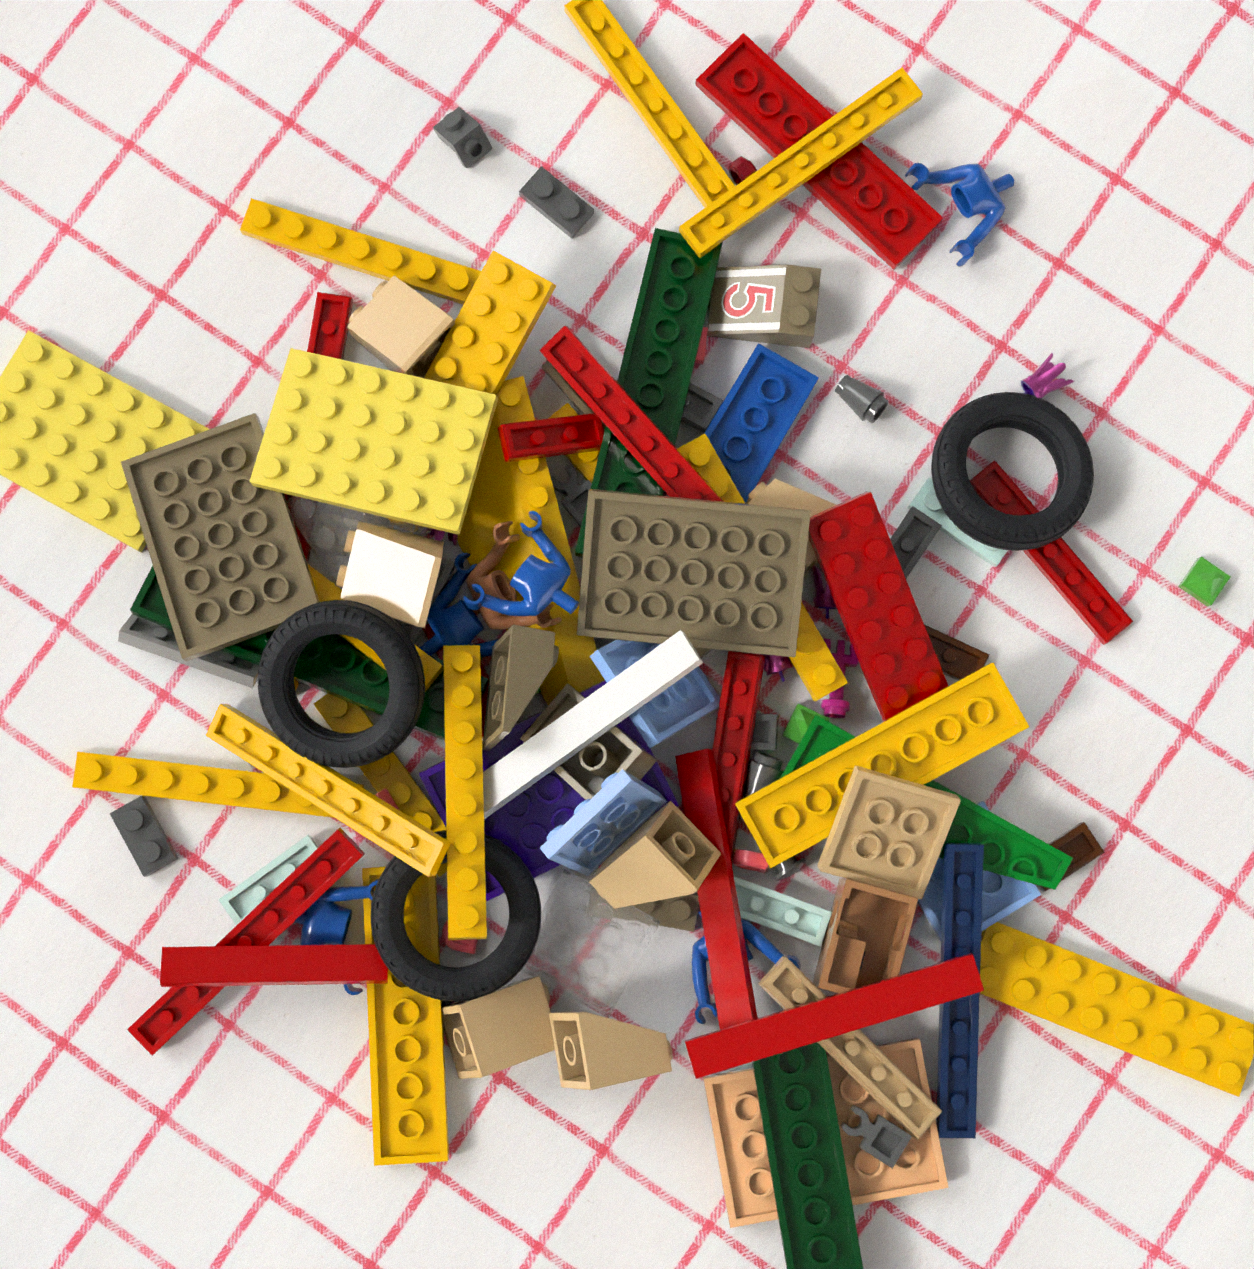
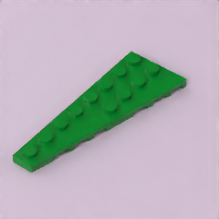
M815 714L780 778L855 738V736ZM934 780L924 784L931 788L955 794L961 799L945 842L981 843L984 845V871L1056 890L1073 859L1071 856ZM944 845L939 855L941 859L944 857Z

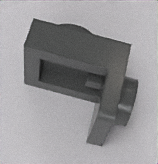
M460 107L447 114L443 120L433 127L438 138L456 153L465 168H470L492 150V145L481 125Z

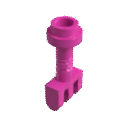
M823 638L830 650L831 639ZM837 640L836 653L831 654L845 676L846 667L856 668L858 658L852 644L850 645V655L844 654L845 640ZM844 686L831 692L829 699L822 700L821 709L824 710V716L837 719L846 717V712L850 711V702L843 700Z

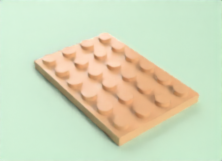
M919 1038L876 1045L931 1099ZM826 1054L852 1205L949 1188L936 1120L920 1139L911 1137L893 1169L859 1147L864 1138L863 1136H850L841 1128L842 1122L850 1127H856L860 1123V1116L851 1110V1107L855 1105L866 1112L870 1122L873 1123L879 1114L909 1133L830 1054ZM753 1068L703 1077L730 1228L777 1220L778 1216Z

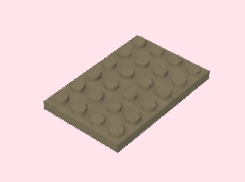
M256 413L121 461L182 659L186 662L275 630L295 612L320 602L284 493L255 487L250 483L264 436L260 419Z
M590 489L587 502L577 635L662 644L681 630L686 634L693 647L795 657L811 510Z

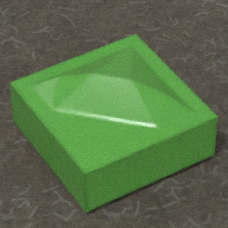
M1201 556L1197 558L1178 587L1208 607L1213 604L1231 576Z
M798 703L782 737L799 744L815 714L828 722L830 718Z

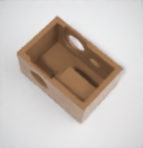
M839 878L831 908L832 914L825 932L812 983L818 988L842 993L899 975L918 898L857 881Z

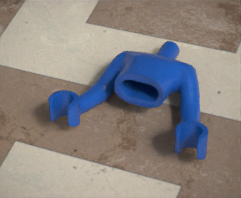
M921 163L913 164L905 173V177L913 175L918 179L911 187L913 190L920 189L923 184L958 182L951 187V195L961 214L966 218L977 214L985 215L984 219L965 240H959L949 250L950 253L957 251L962 254L963 257L956 263L957 266L961 267L973 256L974 248L988 235L1004 214L1006 207L999 192L1013 187L1014 179L1012 175L1006 174L991 181L979 164H966L947 170L931 172Z
M529 512L530 518L536 521L537 525L529 528L524 523H520L521 529L525 536L533 537L550 563L540 560L531 554L519 567L511 579L510 586L523 596L524 600L509 601L487 595L480 585L472 584V589L481 596L476 601H471L466 596H463L465 605L469 609L478 610L485 607L508 616H537L553 601L570 614L576 610L579 602L562 591L570 576L571 569L563 555L543 532L542 519L537 512Z
M461 553L456 557V573L430 606L427 621L435 635L419 647L428 655L432 656L443 646L473 645L471 644L472 640L484 630V626L475 613L465 605L464 600L461 599L447 608L470 572L477 565L474 564L469 569H464L463 563L465 559L470 557V553ZM499 639L475 644L480 645V658L491 656L492 646Z
M379 879L373 881L369 886L330 887L294 921V923L302 924L301 945H343L348 933L352 910L339 906L335 902L366 898L372 901L374 887ZM344 984L345 991L350 995H358L363 991L361 988L353 987L352 984Z
M741 918L748 961L754 957L749 949L747 940L776 964L784 955L755 926ZM705 935L697 940L692 947V979L699 1004L695 1011V1018L701 1024L706 1023L701 1013V1009L704 1007L711 1009L715 1017L718 1016L716 1003L711 1001L706 968L708 954ZM793 955L786 956L799 970L801 969V964L797 957Z

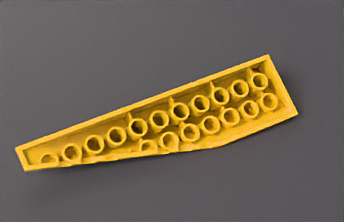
M524 376L505 380L497 394L498 402L460 535H458V544L463 553L471 554L467 558L470 566L478 564L486 557L496 543L493 536L494 526L498 523L513 521V524L509 526L510 536L519 534L520 539L517 542L510 543L501 561L489 573L501 570L511 581L519 567L531 554L540 560L550 563L533 537L525 536L521 529L520 523H524L529 528L537 525V522L529 516L530 511H535L541 516L543 532L563 555L571 569L570 576L562 591L579 602L581 588L546 458L505 462L497 428L501 424L535 420ZM515 590L517 596L516 601L524 600L523 596L517 590ZM554 603L555 606L551 608L550 616L552 619L561 617V623L542 628L538 624L525 626L555 632L554 645H557L559 648L558 660L555 667H552L539 687L540 693L547 705L552 702L567 683L578 692H581L605 680L590 658V655L597 650L594 637L577 635L579 605L570 614Z

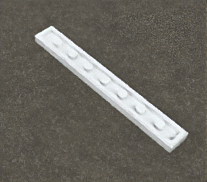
M681 630L484 771V819L704 663L686 634Z

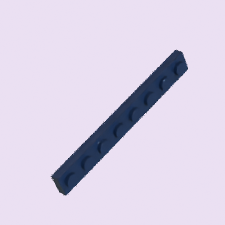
M944 842L941 962L971 953L974 956L980 975L984 845L981 843ZM980 992L939 1004L937 1106L942 1110L936 1118L939 1138L976 1139Z

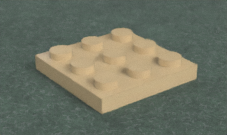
M855 765L817 866L821 872L922 900L961 799L949 792Z

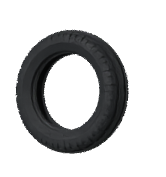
M1000 392L985 395L967 403L956 411L938 435L931 462L933 487L937 499L949 519L972 539L993 548L1012 551L1039 548L1066 534L1081 518L1089 503L1093 488L1094 469L1089 446L1080 429L1071 421V418L1044 399L1017 392ZM994 428H1014L1038 439L1051 454L1057 469V490L1051 504L1038 513L1020 516L1000 512L984 502L975 492L967 474L966 457L972 440L979 434Z
M330 600L309 605L295 612L274 631L264 648L260 660L258 694L267 722L287 747L303 758L307 757V760L329 767L350 768L367 765L384 758L407 739L422 711L425 697V676L419 653L413 641L395 620L382 611L360 602ZM331 634L347 635L364 642L379 656L388 674L390 692L387 707L374 726L355 733L335 732L316 723L304 711L296 695L294 672L300 654L315 638Z
M446 830L435 832L446 839ZM484 834L485 870L499 882L505 892L509 906V921L505 935L498 947L485 959L475 964L464 967L442 966L425 958L411 943L404 925V905L409 890L423 873L394 856L377 882L371 903V929L378 953L387 968L398 980L424 996L444 1001H465L490 994L506 985L521 971L536 946L541 927V901L537 885L523 860L510 847L494 837ZM447 852L441 864L447 863Z

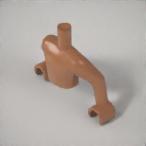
M513 521L498 523L494 526L493 536L496 541L495 545L467 577L466 583L474 601L478 600L481 595L472 589V584L480 585L487 595L509 601L517 600L516 591L510 586L511 581L503 571L496 570L489 574L501 561L510 543L517 542L520 539L519 534L512 536L509 534V526L513 524ZM554 603L549 604L537 616H508L485 607L472 610L476 616L482 615L490 629L497 630L509 629L512 625L525 627L535 624L546 628L559 624L562 621L561 617L552 619L550 616V610L555 606Z

